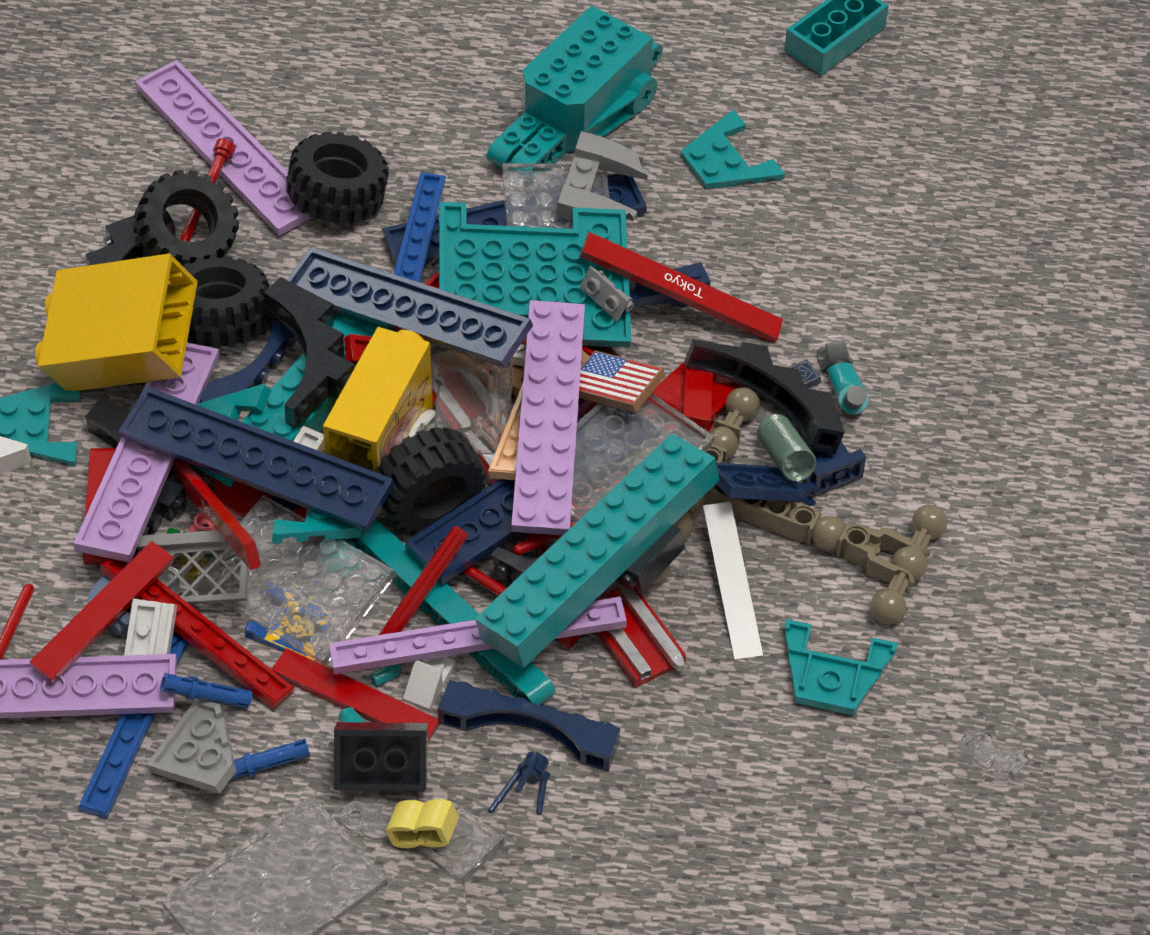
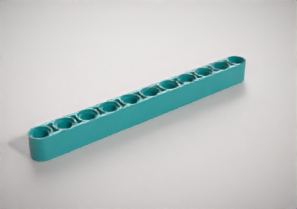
M376 518L368 532L361 530V537L346 538V540L354 542L357 545V550L369 561L373 560L375 562L373 565L387 578L391 577L394 580L392 583L405 595L424 569L406 550V546ZM436 581L419 606L425 614L429 613L431 615L430 618L438 626L475 620L479 615L448 584L441 585L438 581ZM495 649L468 653L483 668L487 667L489 669L487 672L502 686L506 685L509 688L507 690L515 698H524L530 703L542 705L556 693L551 680L532 662L523 668Z

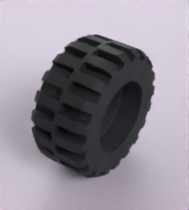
M323 132L321 135L316 133L309 136L308 139H303L292 150L286 180V191L292 203L297 205L298 210L303 214L308 213L309 217L314 220L320 219L323 220V223L330 224V222L337 223V225H345L346 223H351V225L357 224L360 220L365 221L380 210L384 200L389 168L381 152L376 147L373 148L367 140L362 141L358 136L344 135L343 132H337V134Z
M175 170L172 176L166 173L161 175L158 181L154 180L144 192L134 214L133 232L138 233L135 238L137 246L144 247L142 254L145 257L171 254L182 266L186 263H194L195 260L200 258L203 260L209 259L212 256L224 258L233 245L239 229V221L236 220L239 215L236 206H231L234 201L231 194L223 192L225 186L220 182L217 184L211 181L212 177L207 174L204 177L198 176V171L190 170L188 174H184L183 170ZM172 205H187L196 209L203 215L208 224V237L198 242H187L175 237L165 226L163 211Z
M212 256L209 259L203 260L200 258L195 260L194 263L183 265L198 281L187 343L212 346L216 349L221 348V346H228L229 348L235 347L238 343H247L252 337L256 338L264 331L271 319V315L265 312L264 292L269 288V281L263 271L255 264L247 263L244 259L240 258L236 260L229 256H224V258Z
M434 427L430 428L429 431L421 430L412 437L408 436L402 439V443L398 446L395 444L390 449V453L387 456H383L380 460V466L376 467L375 470L376 473L390 477L394 481L390 494L382 506L391 523L400 530L415 534L420 533L482 492L486 484V468L468 439L461 432L443 427V429Z

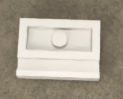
M133 599L124 656L170 654L177 605Z

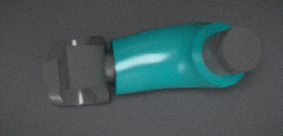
M845 340L826 343L825 347L817 350V358L821 369H827L839 408L848 415L862 413L868 405V395L852 365L853 360L849 355Z

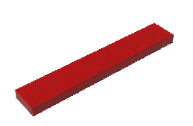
M151 541L30 661V666L51 683H54L132 605L133 599H138L174 563V557Z
M288 648L284 650L271 668L288 683L343 709L348 707L354 708L362 718L371 722L428 723V742L440 725V719L342 673L334 674L333 669Z

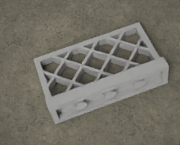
M217 530L144 535L141 537L136 548L138 554L153 541L172 555L174 560L182 555L189 559L179 572L172 566L169 567L175 576L166 584L168 588L172 589L181 580L188 589L180 597L187 603L206 604L248 601L249 568L242 560L233 569L225 562L227 557L235 551ZM246 530V532H247V533L253 538V540H254V537ZM212 553L217 559L204 570L197 562L205 554ZM223 564L230 572L217 583L210 575ZM195 565L202 574L189 585L183 576ZM236 577L240 581L239 593L228 594L223 588ZM208 578L215 587L207 595L200 596L195 590Z

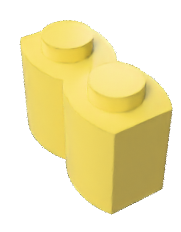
M433 799L425 803L417 800H405L396 804L386 828V833L392 845L399 848H415L420 845L433 848L443 847L449 844L459 816L453 803L445 799Z

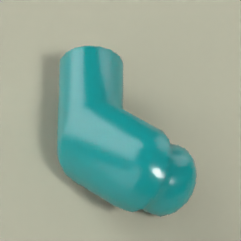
M402 663L383 666V668L370 674L371 681L376 687H379L398 677L401 673Z

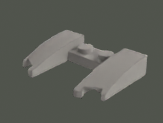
M581 131L575 148V156L558 200L556 217L572 221L573 207L626 210V218L634 221L637 215L636 210L591 191L599 169L647 180L648 170L642 169L641 166L643 156L619 143Z

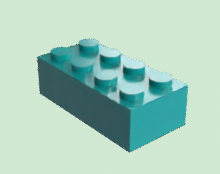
M825 0L786 29L784 51L818 74L823 75L886 27L889 5L882 0Z

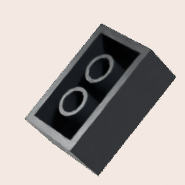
M336 723L334 728V790L426 791L428 784V723Z

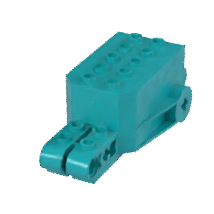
M591 5L523 69V114L493 141L487 152V160L505 171H509V173L528 184L536 183L567 152L575 151L581 131L604 137L638 112H642L652 102L658 83L651 76V69L661 58L663 46L653 41V37Z

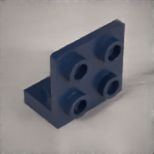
M842 441L836 454L811 450L816 457V467L811 476L805 479L804 482H813L820 488L819 492H812L816 496L860 479L864 474L866 456L861 449L851 453L848 452Z

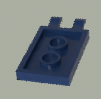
M716 462L719 481L716 484L729 498L804 502L808 506L816 504V501L808 496L811 492L820 491V488L815 483L807 482L803 484L790 481L785 478L777 466Z

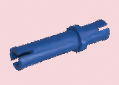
M164 673L160 684L161 692L185 696L187 700L192 701L194 699H202L248 709L252 700L251 690L204 682L195 676L187 678Z
M306 738L250 755L248 752L243 754L244 757L234 760L237 771L230 780L247 775L253 777L256 776L255 773L311 757Z

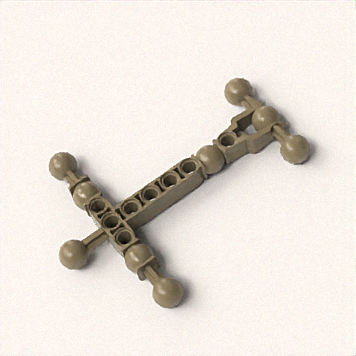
M741 387L734 389L727 396L725 405L728 415L725 421L717 419L714 423V428L704 438L701 450L715 457L718 463H726L728 459H731L736 454L740 443V426L742 422L752 420L759 412V398L749 388ZM643 447L631 457L629 463L631 471L655 448ZM715 484L673 525L682 529L685 541L691 535L694 521L700 515L703 505L731 502L734 517L798 542H807V544L811 545L813 541L815 546L823 551L831 552L837 550V556L842 555L846 560L865 568L867 576L890 582L888 588L878 591L872 597L870 611L873 618L879 623L892 625L898 623L906 614L907 606L903 595L907 587H915V581L919 580L926 572V557H929L931 554L927 549L930 540L939 538L947 529L948 522L944 511L936 505L928 504L921 506L912 516L911 523L915 533L912 540L888 528H881L877 531L860 525H851L849 522L845 526L843 521L837 517H821L822 512H816L812 507L800 502L729 498ZM881 550L894 553L891 563L878 557ZM670 565L652 585L662 583L668 577L671 569Z

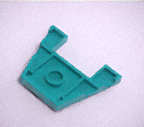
M735 110L729 112L683 148L680 157L705 189L738 186V183L752 182L753 184L763 183V180L775 179V181L784 180L785 173L774 159L749 167L726 138L746 130L745 122Z
M53 383L0 398V436L28 444L30 455L41 457L45 461H58L66 463L67 466L76 467L77 442H49L51 403L81 401V390L67 391L59 384Z
M261 384L198 403L197 405L238 420L241 411L263 412L272 390L265 384ZM195 466L227 487H231L234 482L232 479Z
M307 509L305 522L274 519L272 543H283V538H296V542H306L309 536L324 535V540L361 537L362 529Z
M786 619L784 631L795 703L854 716L896 654L898 643L872 638L867 662L807 650L812 625Z

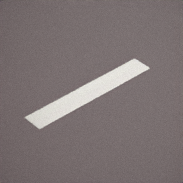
M731 502L703 505L734 659L761 656L763 652Z

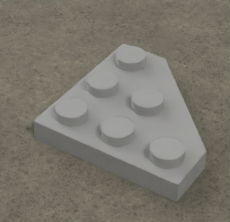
M196 699L146 764L149 771L220 794L237 771L224 711L220 704Z

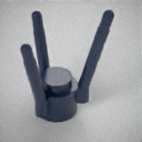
M528 752L523 763H519L515 773L495 798L488 812L493 813L520 778L515 788V791L518 793L521 792L526 782L535 784L540 781L536 814L541 815L546 785L550 777V773L546 771L549 764L548 759L541 753Z

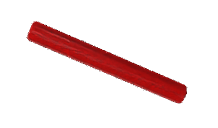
M457 526L451 529L378 635L402 632L466 540L468 534Z

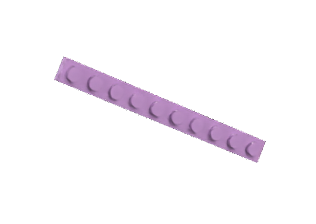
M621 597L593 601L555 639L625 628L627 620ZM475 620L329 643L334 674L494 649L481 640Z

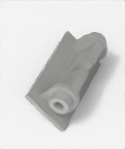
M592 266L589 267L580 288L614 320L619 321L624 310L630 312L633 309V299L626 296L620 289H616L615 285L604 275L603 271L595 270Z

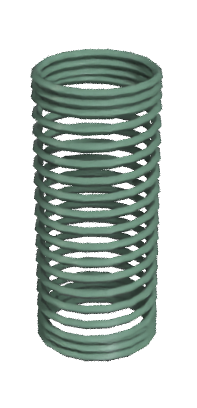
M778 414L765 418L758 427V439L785 478L798 482L811 476L816 467V457L788 418Z

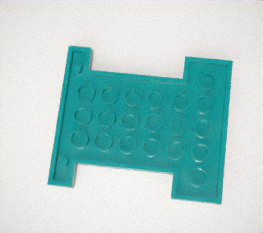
M440 202L439 289L529 318L530 300L585 304L582 346L630 348L632 342L630 312L624 310L619 321H616L580 288L591 266L595 270L603 271L604 275L615 285V288L620 289L628 297H630L629 279L579 257L589 232L627 248L626 210L573 207L572 229L466 224V203Z

